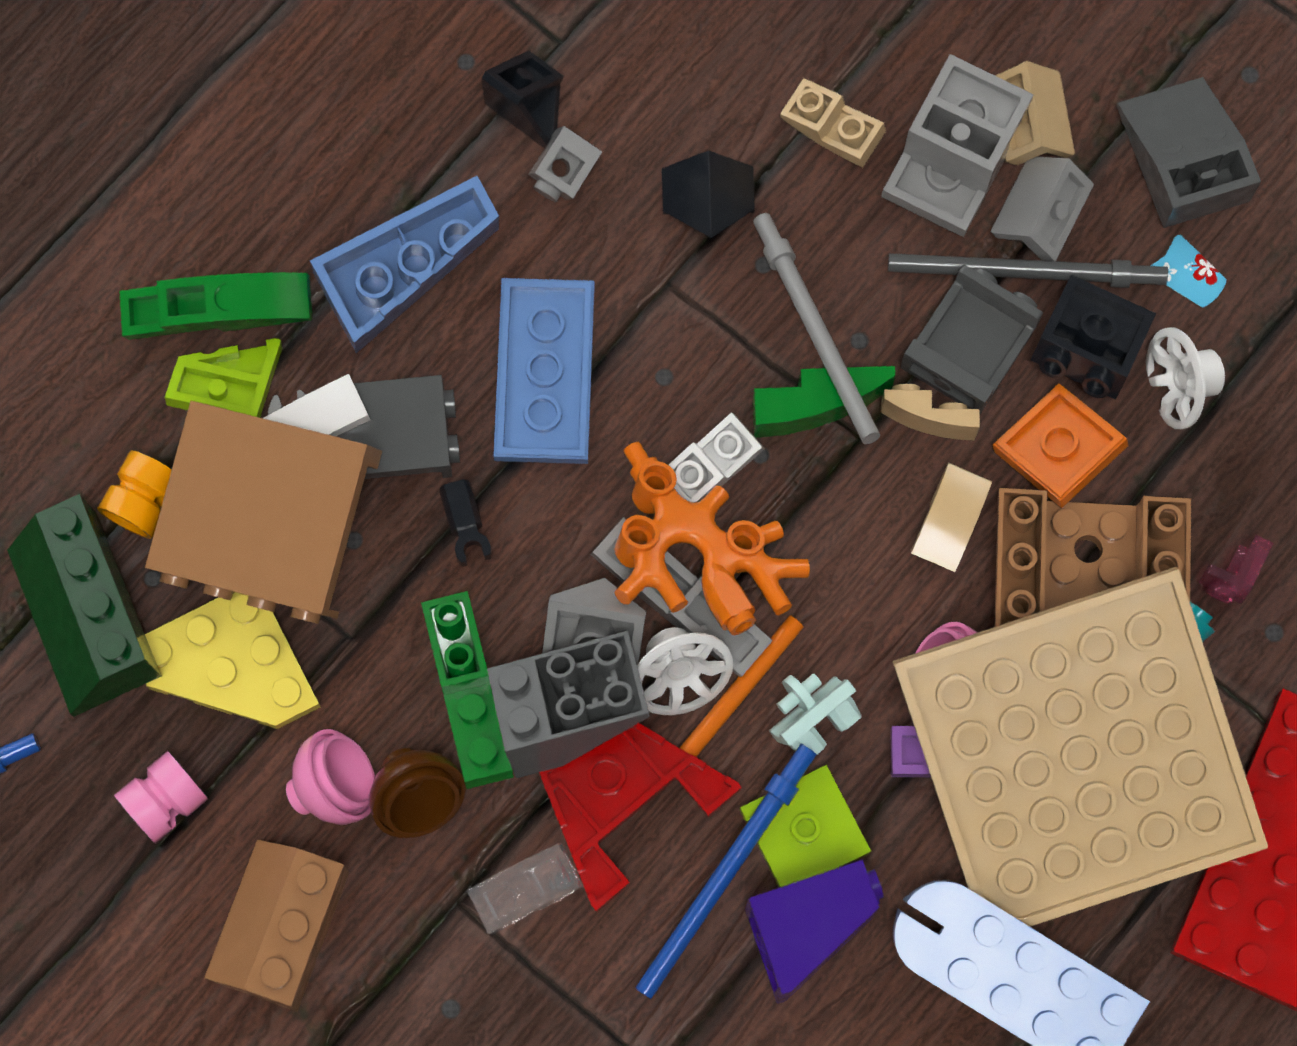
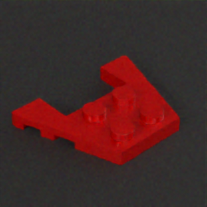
M640 723L564 766L539 772L590 904L596 912L601 910L630 885L627 878L601 849L599 844L663 789L676 780L708 818L742 790L740 784L729 776L726 777L706 765L704 761L692 754H688Z

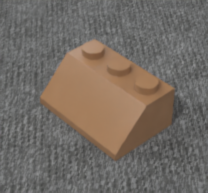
M257 839L204 979L298 1012L349 875L345 865L298 848Z

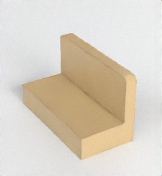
M1025 61L996 75L1034 94L1023 119L1011 139L1005 157L1006 162L1019 165L1044 153H1050L1063 158L1074 155V145L1060 73L1056 70Z

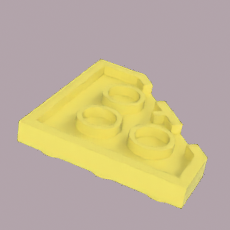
M233 592L231 601L218 597L145 634L161 673V677L146 683L150 690L193 701L195 704L230 715L235 714L275 729H279L320 708L274 613L246 605L248 595Z

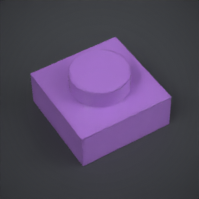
M892 726L890 729L891 777H931L915 727Z

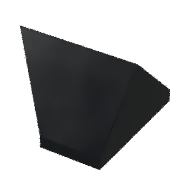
M528 50L485 71L482 76L485 105L545 149L558 126L560 83L564 76Z
M708 150L662 168L663 215H670L711 238L747 214L755 212L753 166Z

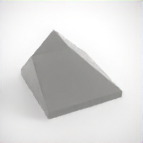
M606 578L550 595L542 654L628 631L638 665L646 611L634 601L629 605L621 603L615 596L617 587Z

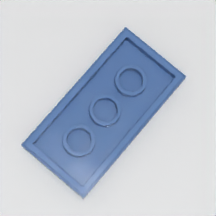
M502 278L494 461L588 464L594 281Z

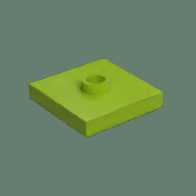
M827 765L800 779L795 786L799 791L788 806L783 804L757 842V846L779 888L848 865L871 853ZM766 795L740 807V812L746 824Z

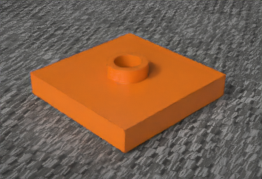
M1059 383L993 444V449L999 457L1036 488L1047 491V497L1062 509L1128 447V439Z

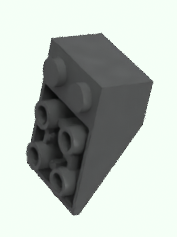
M1203 77L1117 103L1118 112L1163 228L1251 201L1261 183L1260 177L1244 138Z
M628 631L487 668L505 753L516 778L564 766L650 717Z

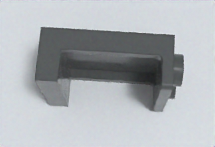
M963 265L957 274L955 282L917 340L913 339L904 353L900 368L955 402L966 404L967 409H979L981 415L1038 327L1043 312L1037 308V304L1029 296L1021 292L1011 293L998 285L996 278L989 272L981 268L971 269Z
M442 375L354 383L371 420L336 437L367 444L382 451L378 470L368 467L365 479L441 472L443 478L452 477L451 463H460L458 435H449L447 418H456L454 390H445Z

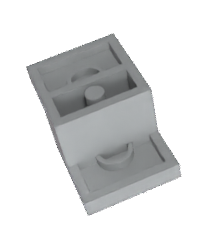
M950 54L908 131L904 152L887 181L881 197L964 237L1005 160L1011 139L1023 119L1034 94Z

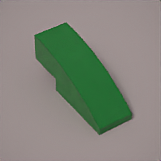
M895 366L847 367L866 406L881 397L884 389H892L896 376ZM826 368L801 369L798 387L754 388L752 405L755 438L781 436L810 430L849 415Z

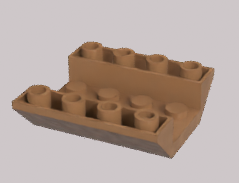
M999 488L995 627L1173 567L1179 569L1190 601V498L1143 496L1137 506L1068 502L1061 509L1053 501H1047V491ZM1082 540L1092 541L1099 548V559L1092 563L1081 561L1075 554V544Z

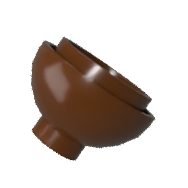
M398 749L385 758L382 768L374 778L369 793L370 811L379 829L390 836L397 838L423 836L438 830L453 818L465 798L466 785L459 769L447 757L425 750Z

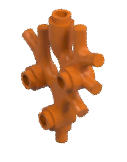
M640 442L631 443L624 449V454L633 467L630 471V475L635 481L632 500L641 512L646 514L655 513L653 520L642 515L631 516L622 525L614 548L615 555L621 564L634 569L630 576L615 590V596L621 603L629 605L644 588L653 587L659 591L672 613L682 610L688 604V601L667 569L665 553L674 544L688 543L695 546L704 558L701 582L706 603L721 628L729 630L731 635L745 632L756 622V618L753 615L755 608L736 581L735 573L748 572L752 576L776 615H781L792 607V603L781 588L779 580L783 578H808L810 565L808 559L771 558L765 553V545L777 541L784 536L783 528L778 521L775 520L761 527L750 521H737L725 532L715 522L717 511L729 499V494L723 487L714 486L700 502L693 503L687 501L674 488L677 478L674 470L669 465L658 461L656 457L649 458Z

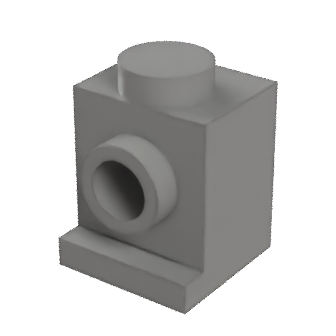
M563 126L555 129L551 136L552 138L528 174L537 180L533 188L553 202H557L560 196L565 200L573 199L602 153L601 150ZM555 160H561L566 165L567 171L563 177L556 176L552 171V165Z

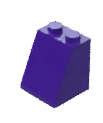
M863 860L748 899L745 913L777 1004L787 1001L870 922L879 909V899L884 898L882 887L875 870L866 871Z

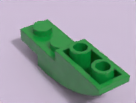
M239 273L160 280L157 281V286L119 291L122 337L128 340L216 328L227 332L312 320L310 277L307 273Z
M468 591L421 602L466 789L514 778L511 764L504 749L487 666Z

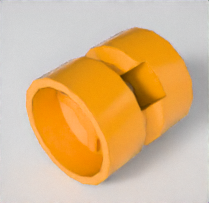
M131 450L117 473L121 480L120 484L109 486L97 510L122 528L141 537L152 539L172 469L143 453Z

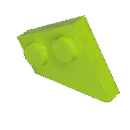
M275 338L266 340V346L238 351V346L236 345L220 348L211 354L199 352L178 356L165 395L166 405L188 410L190 401H195L260 418L282 351L281 340Z

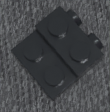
M1071 275L1036 346L1031 361L1039 364L1040 370L1048 377H1068L1081 383L1083 390L1092 397L1104 398L1109 396L1116 400L1156 313Z

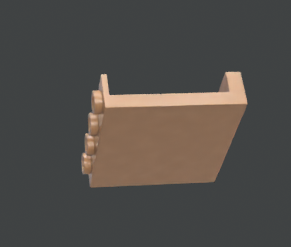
M190 401L145 568L162 572L159 582L185 589L188 588L190 580L205 584L204 594L231 601L233 592L248 595L246 605L275 612L277 603L293 607L290 617L319 624L321 615L337 619L339 612L330 610V604L367 468L378 470L382 451L367 444Z

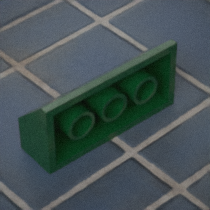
M80 494L36 513L7 551L69 713L72 717H75L161 677V673L97 513Z

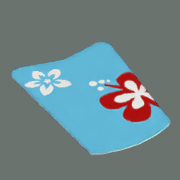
M1177 235L1174 238L1166 255L1151 265L1168 267L1166 286L1202 308L1208 306L1219 296L1227 280L1181 235Z

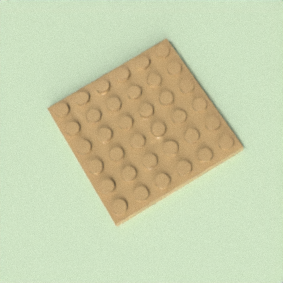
M1177 567L893 661L968 889L1028 926L1070 914L1268 848L1186 589Z

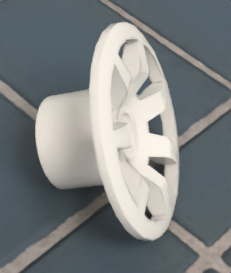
M1173 327L1159 330L1150 341L1146 356V371L1149 377L1154 371V360L1157 364L1166 368L1165 374L1151 377L1149 382L1151 386H1168L1170 390L1162 398L1161 410L1159 409L1165 423L1174 429H1186L1194 425L1200 417L1205 397L1218 395L1222 391L1225 382L1224 367L1219 355L1211 349L1197 351L1194 343L1182 330ZM1165 337H1168L1167 352L1160 346ZM1180 343L1182 344L1187 353H1183L1181 351ZM1192 399H1194V404L1190 412L1189 403ZM1175 404L1180 420H1177L1170 415L1175 407Z
M677 627L667 628L655 634L647 644L646 655L637 665L641 683L645 675L656 678L655 682L644 691L648 711L659 715L672 716L694 711L713 700L727 685L732 674L734 664L728 646L713 635L688 633L685 629ZM713 648L717 649L723 656V661H707L705 659H707ZM701 673L708 676L721 673L719 680L711 689L699 677ZM690 686L695 693L701 696L692 702L681 704L684 687ZM669 687V706L655 704L651 701L661 697L666 688Z

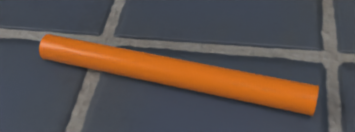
M790 615L770 638L773 641L742 677L738 676L679 747L680 749L695 757L700 754L804 628L796 618Z

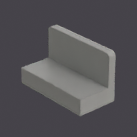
M1035 157L1025 162L999 213L991 233L999 239L1022 240L1042 261H1056L1094 184L1069 158Z

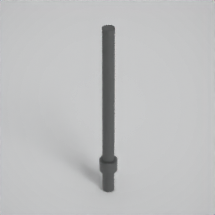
M889 253L888 272L957 275L961 267L966 265L971 269L981 268L994 277L1069 280L1070 276L1073 275L1088 282H1109L1110 287L1129 288L1130 284L1167 285L1168 267L1131 265V260L1112 259L1110 264L895 253Z

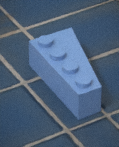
M475 176L310 260L313 274L355 352H359L499 229V215L478 176Z

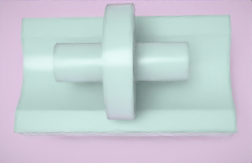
M815 674L809 676L802 683L794 676L789 675L782 681L788 695L780 700L777 706L783 714L790 713L772 727L769 732L777 742L790 746L794 751L798 749L800 744H803L818 754L825 748L827 743L814 726L827 716L836 730L842 732L850 728L862 717L851 697L856 690L847 679L840 681L837 677H833L819 688L822 682Z

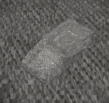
M558 843L468 889L467 892L487 933L493 934L536 910L547 908L579 890L583 885L562 843Z

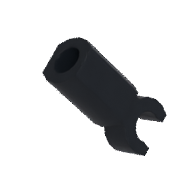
M462 479L444 484L439 488V493L451 534L459 536L455 545L458 563L462 567L467 566L465 550L471 545H477L482 548L485 560L491 559L492 550L489 540L485 535L478 532L483 524L470 481Z

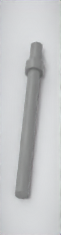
M763 213L758 215L753 223L765 245L763 254L770 268L777 270L863 444L875 442L880 437V433L794 264L796 255L789 241L781 238L770 214Z

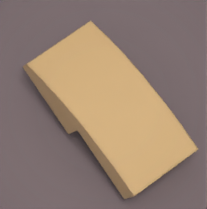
M803 78L780 113L781 119L824 148L862 168L886 132L884 122L845 105L842 95Z
M898 384L893 386L892 390L884 389L881 400V413L894 421L917 431L939 437L975 440L980 428L979 409H967L966 404L955 402L941 404L939 409L932 408V390H920V386L915 384Z
M948 462L929 504V511L913 544L911 553L955 572L977 523L992 481Z

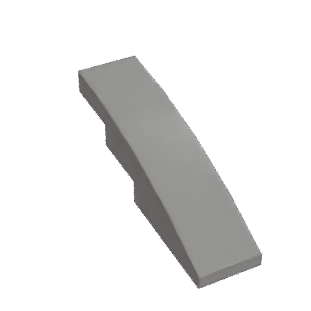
M624 517L590 554L622 583L630 576L634 569L621 564L614 550L622 525L626 520ZM667 551L665 553L667 569L687 599L688 604L682 610L672 613L657 589L646 587L638 596L675 627L685 629L688 633L713 635L722 640L732 654L734 664L732 671L739 677H742L773 640L755 624L738 635H731L729 630H723L704 598L702 577L697 578ZM713 648L710 655L718 661H723L722 654Z

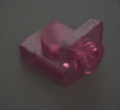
M1255 535L1247 548L1239 544L1227 568L1234 575L1215 565L1209 564L1202 574L1199 584L1207 587V593L1219 601L1225 603L1236 601L1242 604L1249 595L1273 546V542Z

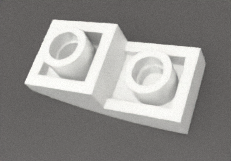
M731 412L697 444L693 442L669 464L677 478L674 488L687 501L693 503L700 502L714 486L724 485L765 448L738 417Z

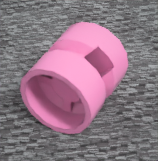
M168 751L147 767L148 777L145 780L134 778L114 795L155 844L176 827L175 817L178 814L189 816L208 800L207 796Z

